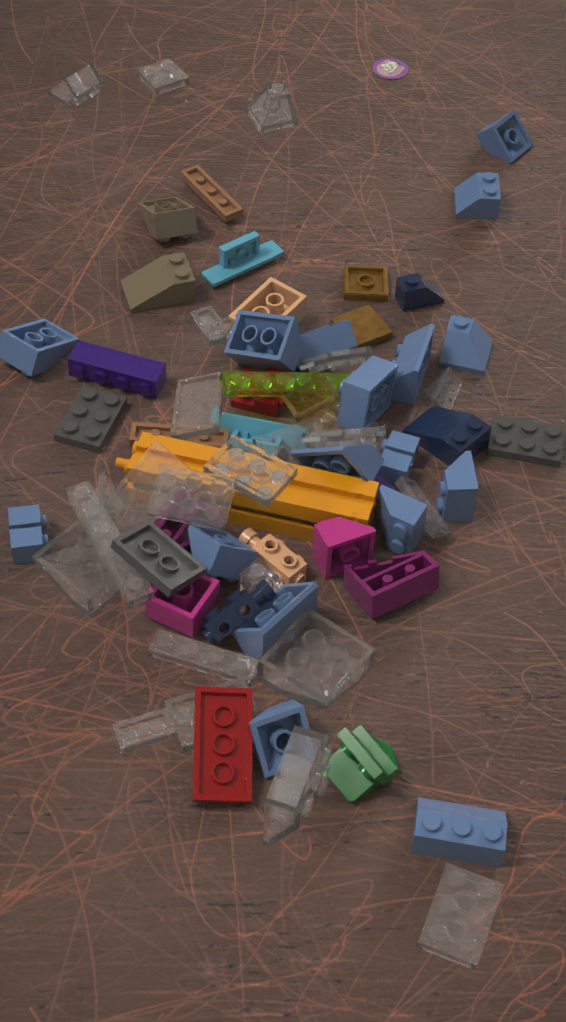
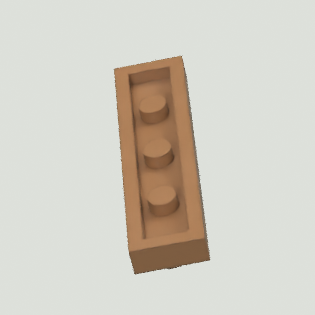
M199 165L180 171L181 179L225 223L243 216V208Z
M132 422L129 437V446L132 447L135 440H139L143 431L152 433L154 436L162 435L228 450L229 429Z

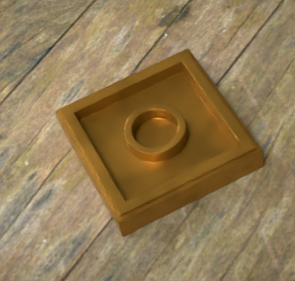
M344 265V300L388 302V267Z
M370 305L352 310L330 320V323L349 319L358 346L350 348L353 352L390 339L393 335V331Z

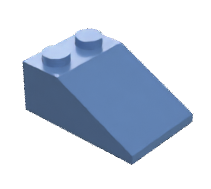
M44 318L2 330L0 335V358L5 364L14 366L21 370L24 375L32 377L44 373L76 346L80 338Z

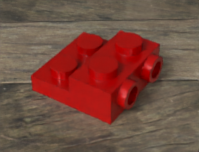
M268 367L266 373L245 368L231 399V407L276 418L279 410L285 407L286 393H291L293 387V379H290V372Z

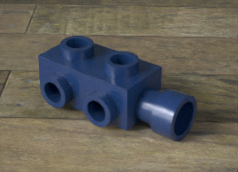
M265 579L255 585L256 589L250 594L246 590L241 592L235 590L226 597L227 603L220 609L214 607L204 615L206 620L201 624L205 630L202 633L211 645L215 642H220L223 638L230 635L234 629L252 617L266 601L270 602L277 596ZM245 605L246 609L241 613V607ZM224 623V629L219 631L220 624Z

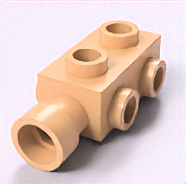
M247 528L242 532L239 539L259 552L253 568L258 572L262 570L266 572L274 586L279 588L285 584L303 583L306 580L307 563L300 555L287 548L283 541L276 539L270 533L260 539V535L252 528Z

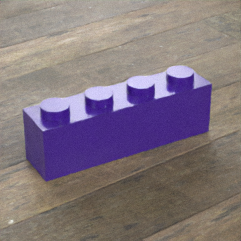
M80 340L67 358L69 376L157 399L167 381L166 363Z

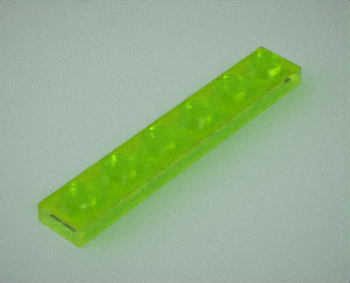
M222 371L219 379L224 397H341L339 386L342 380H346L351 373Z

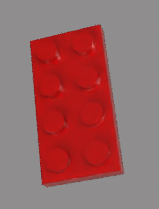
M195 686L192 803H252V733L249 722L253 719V688Z

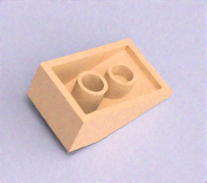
M270 277L228 316V319L235 322L238 311L245 310L294 316L298 319L299 323L307 316V296Z

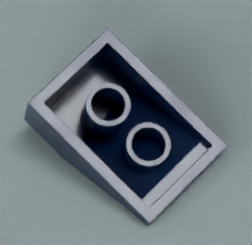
M432 406L405 427L402 433L419 437V446L450 466L465 451H471L472 458H474L488 447L492 426L474 414Z

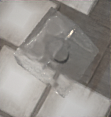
M93 63L61 81L47 93L50 97L68 107L74 103L78 106L87 100V95L93 97L101 92L99 88L105 82Z

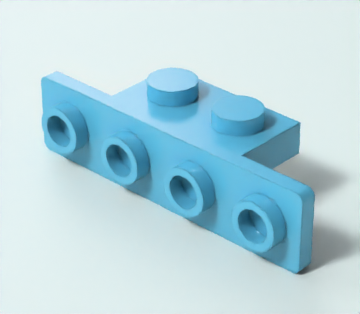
M253 231L220 246L219 264L202 271V277L212 287H216L283 256L284 251L272 240L260 245V235Z
M214 411L212 414L211 428L229 429L228 447L235 448L236 451L258 452L259 455L264 457H272L273 455L277 456L280 448L290 450L306 448L308 428L220 411Z

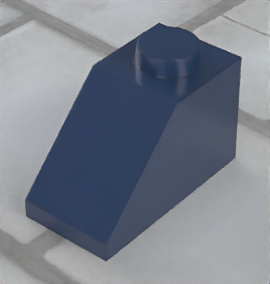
M419 273L397 277L395 299L403 312L444 303V298L436 285Z

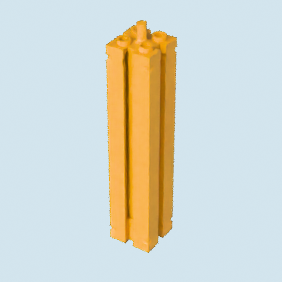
M143 431L139 440H135L133 444L131 459L117 457L115 461V467L124 469V473L127 474L125 490H128L129 501L143 502L145 505L167 509L175 497L186 488L225 519L224 522L311 542H313L314 524L323 520L342 517L372 527L375 517L379 482L364 481L362 478L162 435L154 436L152 433Z

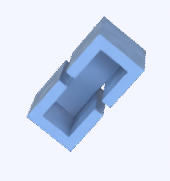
M392 430L389 439L383 440L381 456L384 458V462L377 474L381 475L391 485L405 488L418 455L420 438Z
M39 504L8 508L13 563L45 561L44 550H49L48 534L42 533V530H47L46 515H40Z

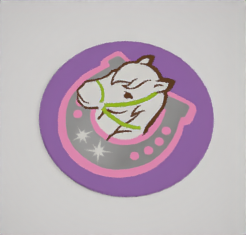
M385 58L373 64V71L378 76L386 79H398L408 73V66L400 60Z

